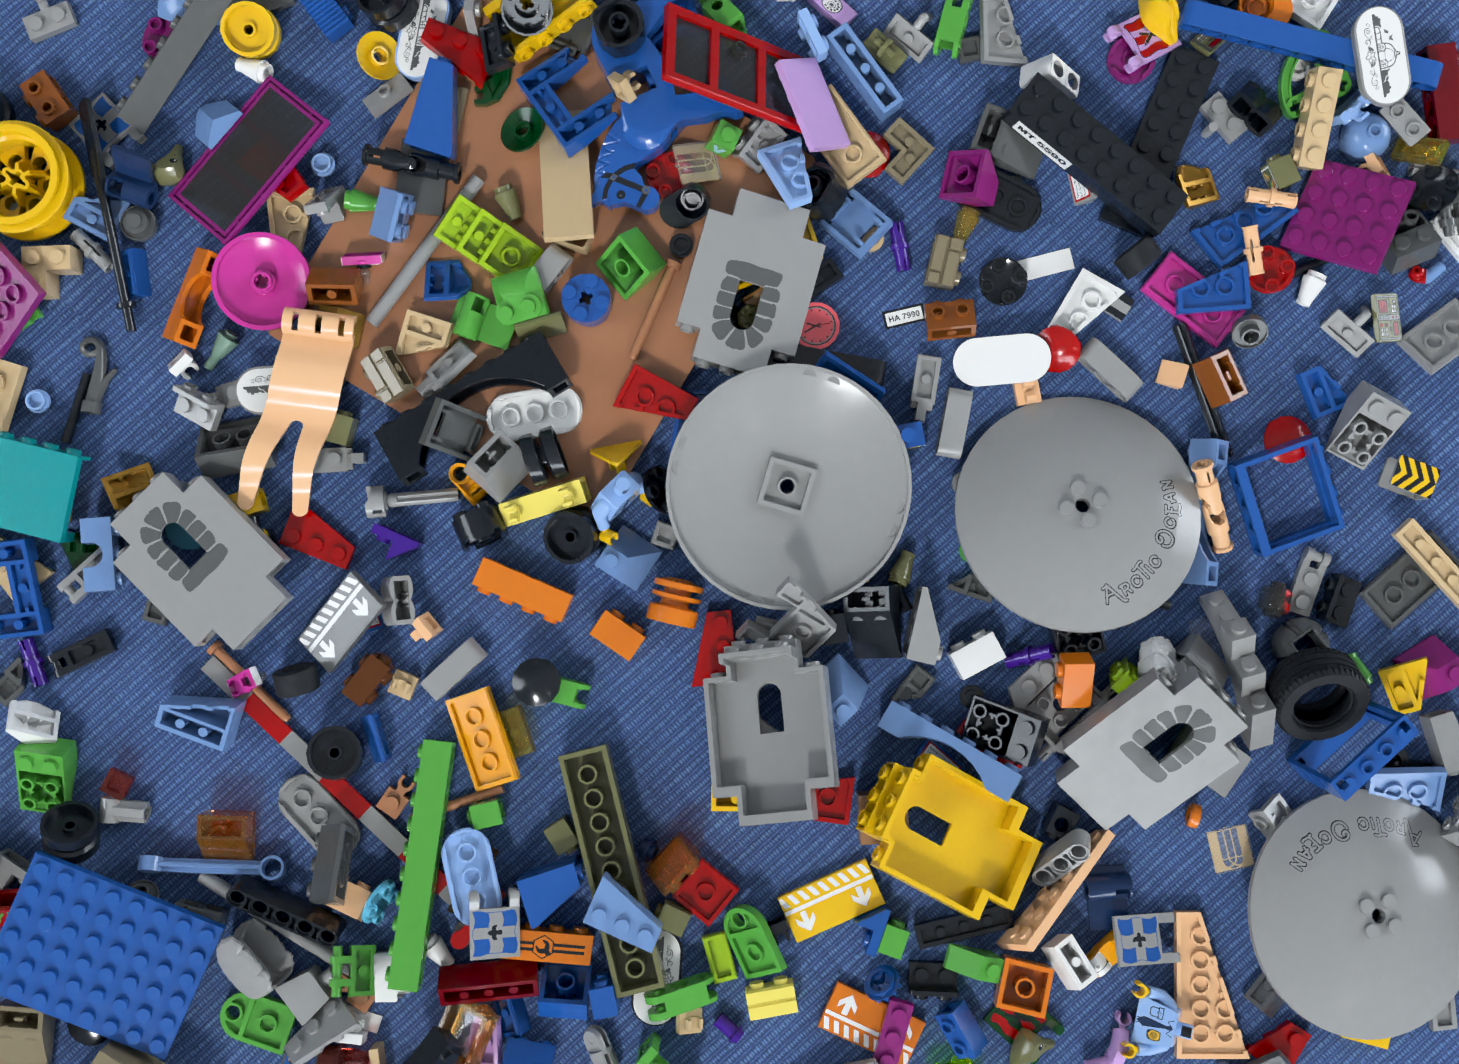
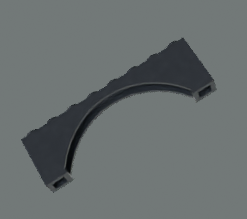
M541 331L530 334L520 344L507 348L497 358L487 360L479 369L466 373L461 380L454 384L446 385L438 394L425 398L420 405L402 412L400 417L392 422L382 424L379 430L374 432L401 482L406 486H410L428 475L426 466L430 447L418 442L436 397L459 405L472 395L486 389L518 385L543 390L550 393L554 398L574 386ZM441 412V415H440V417H439V420H438V423H437V425H436V428H435V430H434V433H433L434 436H435V434H436V432H437V429H438V427H439L440 421H441L442 416H443V414H444V413H442V412Z

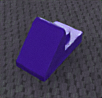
M374 523L371 530L372 533L377 535V540L386 544H390V541H392L385 560H391L421 548L424 544L382 524Z

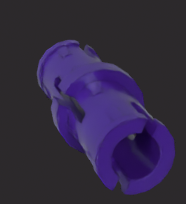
M899 221L898 224L893 222V226L889 229L892 242L890 250L894 253L896 272H902L901 270L903 272L912 269L908 254L910 246L909 242H906L903 221Z
M34 637L17 642L25 661L23 666L28 670L33 688L50 683L42 664L44 659L39 655Z
M1052 643L1037 647L1026 646L1023 650L1005 653L1006 658H1004V661L1008 668L1026 664L1031 666L1035 665V662L1055 658V649Z

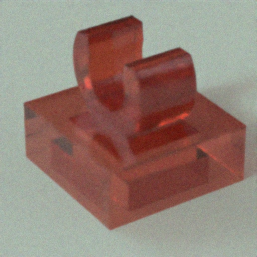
M112 767L99 790L122 801L126 798L135 777L116 767Z

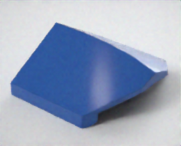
M459 260L426 262L424 301L458 300L467 291H471L472 279Z

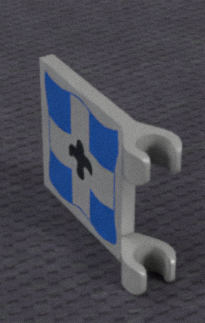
M102 92L91 103L104 165L113 171L115 168L113 157L108 153L111 150V146L119 143L127 134L140 145L147 140V137L141 131L117 116L119 109ZM78 115L68 125L85 142L80 115Z
M518 888L508 889L509 906L479 908L480 895L478 891H469L470 961L520 956V892Z
M1174 912L1111 916L1118 967L1181 962L1179 952L1162 953L1159 923L1175 922Z

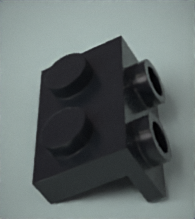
M498 12L492 13L493 22L479 27L485 72L489 75L516 66L514 59L516 51L511 39L512 30L507 27Z

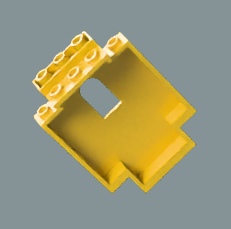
M921 753L914 761L913 768L903 767L896 762H886L878 772L879 779L876 786L868 793L867 799L869 801L865 809L861 810L857 817L858 824L856 829L880 842L872 852L870 865L965 916L976 920L980 919L988 900L1003 908L1014 911L1043 844L1019 830L1028 807L1012 798L1007 803L987 791L980 780L932 754ZM911 807H920L950 824L941 845L907 827L905 814Z

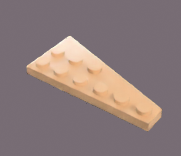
M1109 829L1093 831L1090 834L1091 847L1089 858L1052 885L1043 887L1037 893L1033 902L1013 923L1014 927L1007 929L996 944L1004 950L1033 952L1115 837L1114 833Z
M1174 910V952H1179L1181 962L1174 963V1000L1177 1003V1007L1182 1010L1180 1022L1194 1025L1191 1040L1177 1036L1174 1045V1056L1177 1059H1250L1234 1016L1235 1013L1223 977L1220 975L1217 966L1218 962L1213 954L1209 942L1210 938L1201 912L1198 910Z

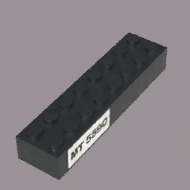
M1039 72L1029 79L1000 118L1091 193H1094L1102 202L1144 236L1149 234L1153 238L1161 234L1189 196Z

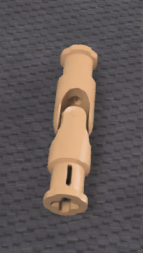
M1201 459L1192 463L1191 471L1195 472L1197 480L1195 487L1198 497L1202 502L1201 508L1207 533L1211 536L1213 542L1211 548L1216 554L1227 553L1233 549L1234 543L1229 537L1228 531L1230 527L1224 504L1221 500L1218 479L1213 474L1212 468L1214 463L1211 459Z

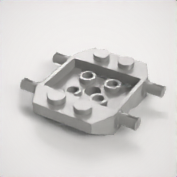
M1054 654L1055 658L1035 662V665L1029 666L1007 687L1011 706L1051 719L1044 738L1046 746L1040 751L1038 757L1042 762L1056 751L1067 755L1063 751L1061 737L1109 702L1110 697L1115 693L1110 684L1103 691L1098 690L1093 685L1091 702L1094 705L1059 738L1057 735L1085 708H1062L1061 710H1056L1053 707V684H1057L1055 663L1059 662L1056 654Z

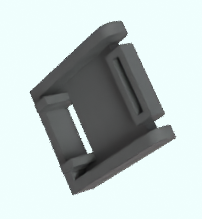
M597 8L589 16L590 19L584 18L577 21L569 31L555 37L552 43L548 45V48L559 52L567 47L570 50L569 57L575 59L578 52L580 53L579 57L581 54L587 57L592 47V26Z
M436 397L418 443L469 461L471 457L463 454V452L466 450L475 454L485 428L475 423V421L478 419L486 422L488 417ZM441 412H442V413H444V414H443L442 419H441V421H440V424H439V427H438V429H437V432H436V434H435V436H434L433 433H434V430H435V428H436V425H437V423H438L439 417H440Z

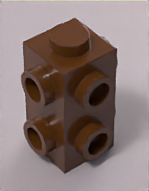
M377 652L370 655L366 654L358 663L360 666L359 670L355 674L351 673L343 682L345 687L341 693L359 707L366 704L371 705L379 695L376 691L382 684L386 686L394 676L391 673L395 668L391 664L392 659L383 652H380V654Z

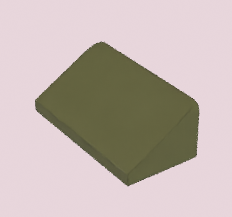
M560 311L514 324L520 342H523L530 334L538 333L539 331H541L545 338L567 332L565 320Z

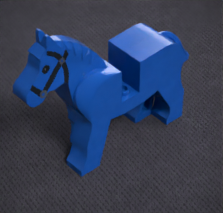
M694 0L637 1L636 4L641 9L644 18L645 42L637 52L626 57L614 58L600 47L593 22L591 41L595 57L614 95L616 96L607 78L614 71L621 75L626 70L635 72L636 75L630 79V84L636 80L640 84L646 83L649 91L636 96L637 99L630 104L625 101L620 103L621 117L608 132L598 156L594 174V193L592 194L593 208L603 205L612 211L613 208L629 207L645 215L655 213L660 206L659 194L655 188L644 185L643 179L637 170L664 153L686 126L708 124L725 118L734 120L743 118V111L697 93L675 95L673 84L661 80L662 57L658 50L663 46L664 6L670 2L697 13ZM677 20L676 40H700L705 38V31ZM724 73L718 76V89L737 96L734 87L730 88Z

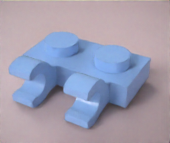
M807 7L799 10L797 13V22L800 26L798 34L802 41L807 40L809 44V57H816L819 63L827 58L828 41L824 35L820 36L817 29L819 25L813 13L810 14Z
M1359 89L1356 90L1335 110L1332 126L1346 125L1353 119L1357 122H1362L1370 113L1368 111L1363 112L1360 109L1367 107L1372 102L1368 99L1365 100Z

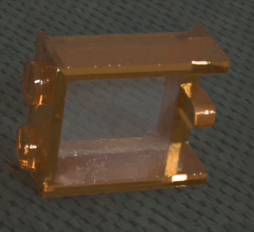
M478 1003L446 1006L438 1027L449 1030L464 1047V1051L458 1057L455 1064L481 1063L497 1020L501 1018L493 1013V1008Z

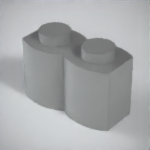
M410 576L383 578L380 590L382 598L387 604L382 611L386 626L413 624L415 608L411 601L413 584Z

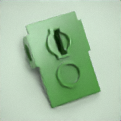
M467 291L464 296L458 299L450 323L455 324L452 331L453 334L476 343L481 341L502 350H506L509 347L515 328L514 324L503 327V324L496 317L497 306L493 305L488 298Z

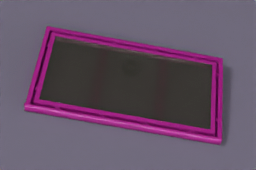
M271 75L266 78L239 110L243 113L212 150L207 148L168 195L169 198L217 237L223 245L229 243L239 234L331 124L327 118L322 117Z

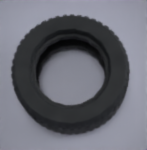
M1312 647L1289 655L1273 668L1265 685V691L1276 707L1275 720L1279 727L1293 737L1309 741L1329 739L1346 732L1361 720L1370 701V688L1354 660L1340 650L1326 647ZM1326 684H1338L1330 694L1318 701L1307 704L1296 703L1303 694L1315 687Z

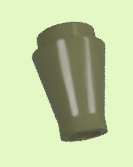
M512 183L494 190L496 195L494 198L510 222L523 217L517 189L513 188Z
M905 550L901 551L900 556L888 573L889 583L906 588L907 584L911 582L915 558L913 553Z

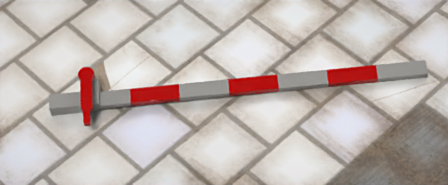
M213 656L201 670L230 698H233L226 681L234 677L235 674L216 656ZM252 691L237 697L238 699H247L244 711L391 851L406 863V856H403L404 844L406 841H409L406 836L347 780H328L315 774L307 762L306 751L308 743L287 723L283 722ZM439 869L435 892L450 906L451 899L446 876ZM500 890V891H501V895H502V900H503L504 897L506 896V892L503 891V890ZM459 921L454 927L455 930L452 933L450 942L455 949L460 950L469 944L470 937L469 926Z

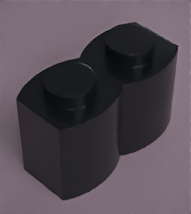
M1248 81L1227 102L1229 110L1237 118L1244 120L1248 130L1258 137H1262L1283 116L1278 104L1266 98L1263 89L1252 81Z

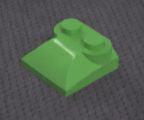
M536 265L490 279L497 304L496 317L503 324V327L550 313Z

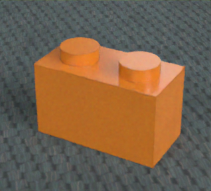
M614 608L612 611L606 609L589 634L630 661L647 637L643 634L645 629L635 622L630 625L624 621L625 616Z
M1089 652L1059 654V662L1055 663L1057 684H1053V697L1058 700L1061 708H1091L1095 663Z

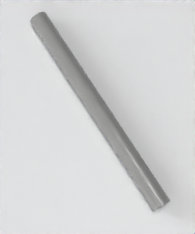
M472 174L458 194L471 202L484 185V182ZM449 207L365 320L378 328L441 243L432 234Z
M201 873L197 879V882L226 899V893L232 886L215 874ZM250 914L330 964V956H333L332 947L322 946ZM349 963L342 964V972L347 976L349 975Z

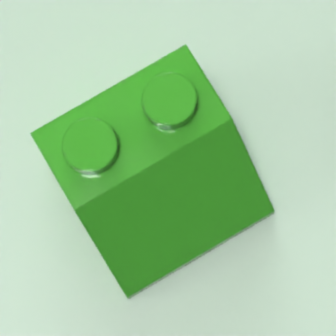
M634 227L619 234L595 264L626 301L653 280L667 263L641 231Z

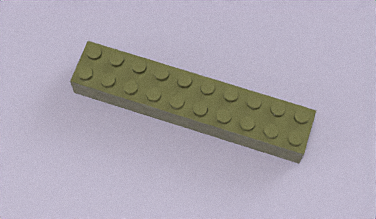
M608 742L561 754L558 756L592 899L605 871H607L618 884L628 890L630 895L649 910ZM600 930L617 999L665 987L667 978L658 942H656L652 953Z

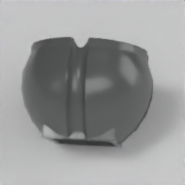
M1302 617L1291 618L1283 622L1284 626L1279 625L1274 630L1270 640L1271 652L1275 658H1279L1277 662L1298 652L1293 643L1306 633L1316 647L1330 648L1329 636L1326 632H1322L1323 627L1312 619Z

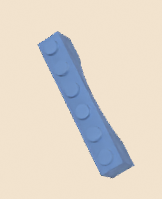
M1190 439V445L1187 450L1189 458L1188 469L1194 483L1197 480L1195 472L1191 471V465L1201 459H1211L1213 461V474L1215 478H1218L1227 466L1228 441L1221 439ZM1199 499L1201 510L1199 545L1191 568L1182 583L1217 586L1219 561L1213 554L1207 539L1201 508L1202 502Z
M893 700L891 701L878 723V727L900 740L912 738L929 739L954 748L975 767L987 791L1007 803L1010 801L1023 778L1019 774L1020 769L1009 762L1006 765L996 761L998 756L986 749L982 753L975 748L976 743L966 737H963L962 740L953 736L955 731L943 724L940 728L932 724L934 719L922 712L918 716L911 711L912 706L902 700H899L898 703Z

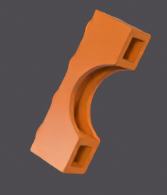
M196 247L161 337L196 349L204 328L202 324V310L205 300L212 290L211 272L218 255L217 253Z

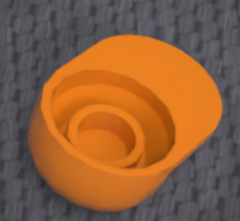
M1238 0L1236 9L1237 11L1287 23L1293 13V4L1291 0Z

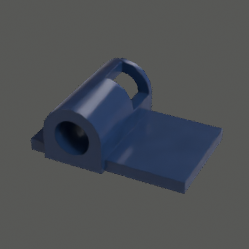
M113 144L111 151L115 168L106 179L105 193L108 196L148 210L156 207L159 201L157 182L154 181L150 157ZM113 179L115 180V184L111 190L109 186L111 180Z
M1124 864L1094 866L1083 881L1084 898L1087 900L1089 930L1113 929L1111 916L1128 915L1127 898L1133 897L1132 879L1130 874L1124 870Z

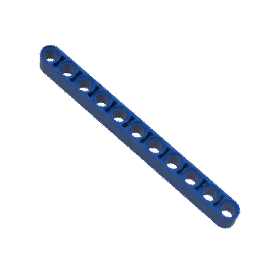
M1186 0L1178 24V27L1183 30L1356 73L1351 39L1198 0ZM1408 54L1411 73L1410 87L1424 91H1435L1444 64L1439 61Z

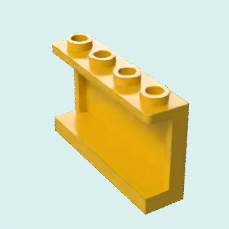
M493 0L482 8L485 15L492 22V13L498 12L502 16L501 0ZM552 0L553 16L551 23L545 31L533 36H523L512 31L511 39L516 51L514 59L519 64L522 61L529 60L540 48L550 45L555 37L569 31L577 21L590 16L593 10L597 8L594 0Z

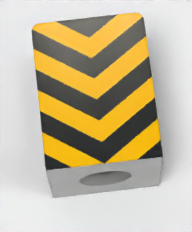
M1400 455L1398 460L1388 457L1377 486L1415 501L1428 500L1432 496L1441 469L1404 455Z

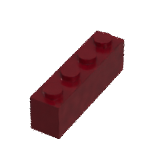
M1456 42L1427 45L1416 53V56L1439 61L1444 64L1437 89L1435 91L1421 90L1425 123L1431 129L1427 134L1429 147L1458 144L1459 51L1456 48Z
M501 959L497 961L439 966L437 991L440 1005L448 1006L539 996L538 961Z

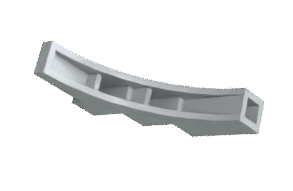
M1223 590L1199 596V603L1208 617L1223 651L1232 680L1236 703L1247 714L1245 720L1248 728L1241 732L1240 736L1249 751L1271 745L1274 738L1276 707L1265 691L1266 670L1255 655L1256 633L1247 619L1239 616Z
M1438 709L1418 715L1434 767L1444 766L1447 776L1458 775L1459 724L1454 712Z

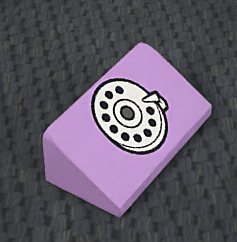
M806 0L836 28L845 22L849 25L858 15L843 0Z

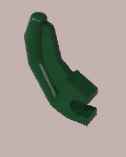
M513 67L494 74L488 81H485L482 90L477 86L474 87L476 94H484L482 99H474L476 107H488L501 100L511 84Z

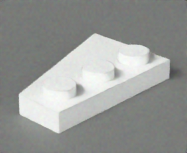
M1083 268L1048 327L1057 324L1071 330L1076 335L1123 295L1125 291Z

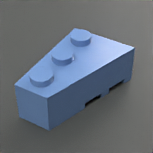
M173 695L160 704L154 726L223 752L235 742L247 699Z
M605 871L583 923L652 953L662 931L663 923Z

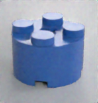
M580 274L571 278L562 289V305L573 322L586 327H594L603 323L608 318L613 300L606 283L594 274ZM586 296L591 298V304L589 305L584 302V297Z

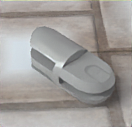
M596 1024L589 1026L584 1031L583 1040L592 1063L619 1064L604 1028Z

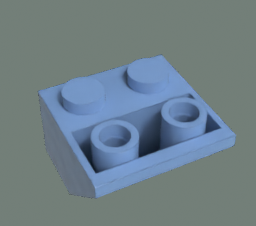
M381 186L369 234L387 242L403 243V240L408 238L410 232V225L407 224L409 216L414 214L416 208V201H413L415 195Z

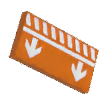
M837 980L817 1026L874 1052L888 1003L884 1001L878 1003L871 1000L866 993ZM914 1015L911 1016L898 1064H908L926 1024L925 1020Z

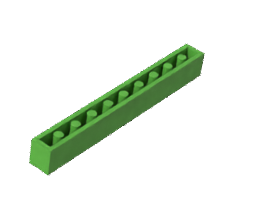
M423 739V744L420 743L418 747L417 757L421 759L420 766L416 768L414 773V782H417L416 792L412 793L410 806L413 807L412 817L408 818L407 831L410 832L409 841L405 842L403 849L406 863L405 866L401 867L399 877L403 883L402 890L398 891L396 897V906H399L398 916L394 917L392 931L396 932L395 939L391 941L389 946V956H392L391 966H387L385 981H388L387 989L418 992L422 988L457 742Z

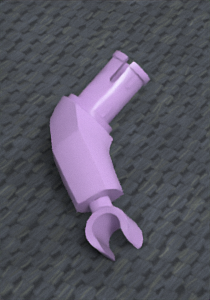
M1115 1011L1114 1018L1119 1023V1028H1113L1111 1042L1105 1050L1104 1056L1083 1060V1064H1124L1126 1058L1120 1053H1127L1129 1046L1125 1047L1120 1044L1122 1041L1130 1043V1031L1126 1030V1026L1132 1022V1017L1127 1011L1126 1018L1123 1021H1120L1121 1011Z

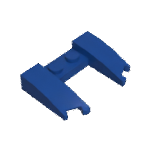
M565 47L516 79V82L526 99L536 109L554 134L567 156L571 158L596 139L616 120L617 113L612 112L611 103L616 100L614 93L611 92L576 116H571L555 94V91L588 63V59L583 54L577 60L569 57L570 50Z
M34 536L0 540V567L6 566L15 611L0 613V639L40 635L53 630L49 606H43L34 561L39 560Z

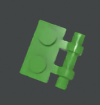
M376 945L349 946V956H343V946H333V956H330L332 979H329L331 997H341V987L348 986L349 997L375 995L374 954L376 953ZM349 963L348 979H342V964Z

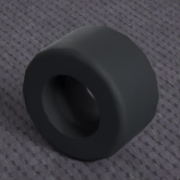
M1147 234L1116 258L1114 264L1126 279L1129 280L1155 261L1162 254V250L1152 237Z
M313 662L289 665L278 669L272 674L276 694L279 698L301 696L313 692L321 686L317 667Z

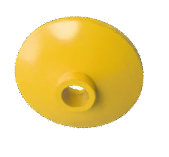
M371 31L361 37L356 48V55L361 68L369 76L378 80L393 78L400 72L395 63L397 42L384 32ZM374 55L379 57V62L374 58Z

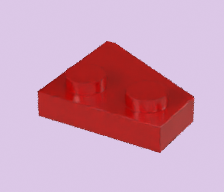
M1286 1020L1279 1024L1275 1030L1263 1034V1038L1256 1043L1245 1045V1049L1255 1058L1280 1049L1291 1064H1295L1312 1035L1291 1021Z

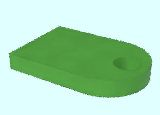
M739 904L727 912L724 918V930L746 979L782 972L787 968L767 921L756 908L747 904ZM738 913L743 916L745 922L740 920Z
M238 991L225 1001L220 1012L222 1028L233 1039L279 1055L285 1053L283 1047L290 1039L296 1017L283 1000L269 995L259 999H251ZM234 1005L239 1008V1017L230 1015V1006Z

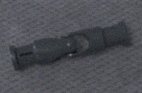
M368 143L363 147L361 160L365 166L372 164L382 166L384 170L389 171L405 170L410 175L439 180L440 178L452 180L454 184H459L462 178V162L453 164L444 162L442 158L417 153H409L408 155L410 156H407L397 149L388 147L385 149L371 147V144ZM418 157L426 161V169L421 173H415L420 168Z

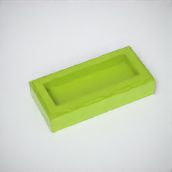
M725 930L702 935L710 970L714 976V985L737 979L738 975Z

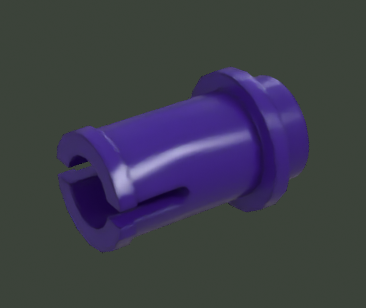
M723 1012L712 1024L729 1038V1042L734 1044L744 1034V1031L741 1030L742 1027L735 1025Z

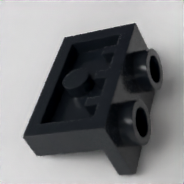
M1331 573L1324 583L1325 592L1323 598L1317 603V615L1315 618L1341 628H1347L1362 583L1347 578L1341 573Z
M908 960V992L915 999L920 1000L928 999V996L938 997L939 1000L950 1001L952 997L958 998V973L944 968V961Z

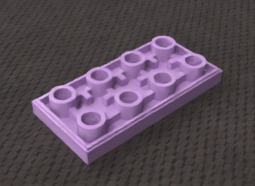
M816 57L778 60L774 65L809 152L847 148L851 143Z

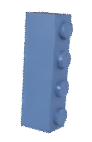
M847 22L827 35L829 53L878 119L883 122L901 109L904 101L903 97Z

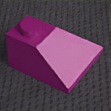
M987 149L949 151L938 198L974 207L994 206L999 181L990 151Z
M1435 635L1428 636L1391 659L1393 664L1396 665L1427 656L1428 662L1423 699L1451 691L1459 686V657Z

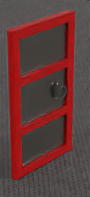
M668 2L664 6L661 80L802 134L774 64L778 60L804 57Z

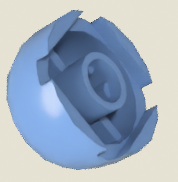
M1370 113L1362 122H1357L1353 119L1341 127L1338 146L1341 153L1349 161L1367 163L1363 156L1374 152L1375 155L1380 157L1388 148L1391 141V129L1385 119L1377 114Z

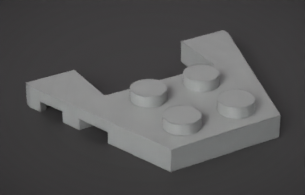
M789 575L777 588L776 596L794 606L770 630L747 619L736 631L735 638L744 641V638L751 640L769 638L770 641L779 640L778 636L793 635V638L801 640L802 657L809 658L836 631L837 624L798 582Z

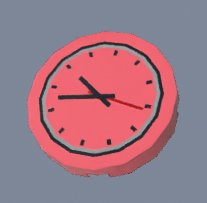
M811 302L799 344L818 349H825L830 346L839 333L840 322L837 313L824 303Z

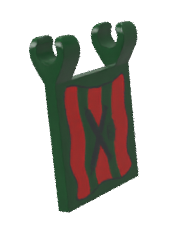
M994 1006L983 1018L986 1023L1011 1045L1015 1035L1021 1028L1030 1029L1038 1034L1047 1025L1058 1036L1062 1035L1065 1031L1063 1025L1047 1011L1045 1019ZM1039 1058L1031 1064H1036L1039 1061Z

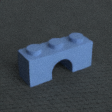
M114 517L79 519L81 543L87 545L97 544L103 554L99 564L83 568L84 592L122 590L121 585L125 583V575L113 563L118 558V552L122 549L118 543V536L121 535L110 525L116 519Z

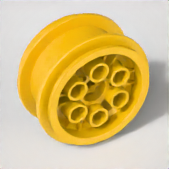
M18 120L1 121L0 167L2 164L6 167L2 171L0 170V196L5 195V197L0 199V233L21 241H40L53 237L71 224L63 216L73 198L85 197L86 180L83 167L76 154L68 145L39 126ZM29 148H34L33 154H32V157H31V160H30V159H29ZM47 163L46 168L44 170H41L43 164ZM20 179L26 184L25 186L19 182ZM17 202L18 207L15 210H10L11 204Z

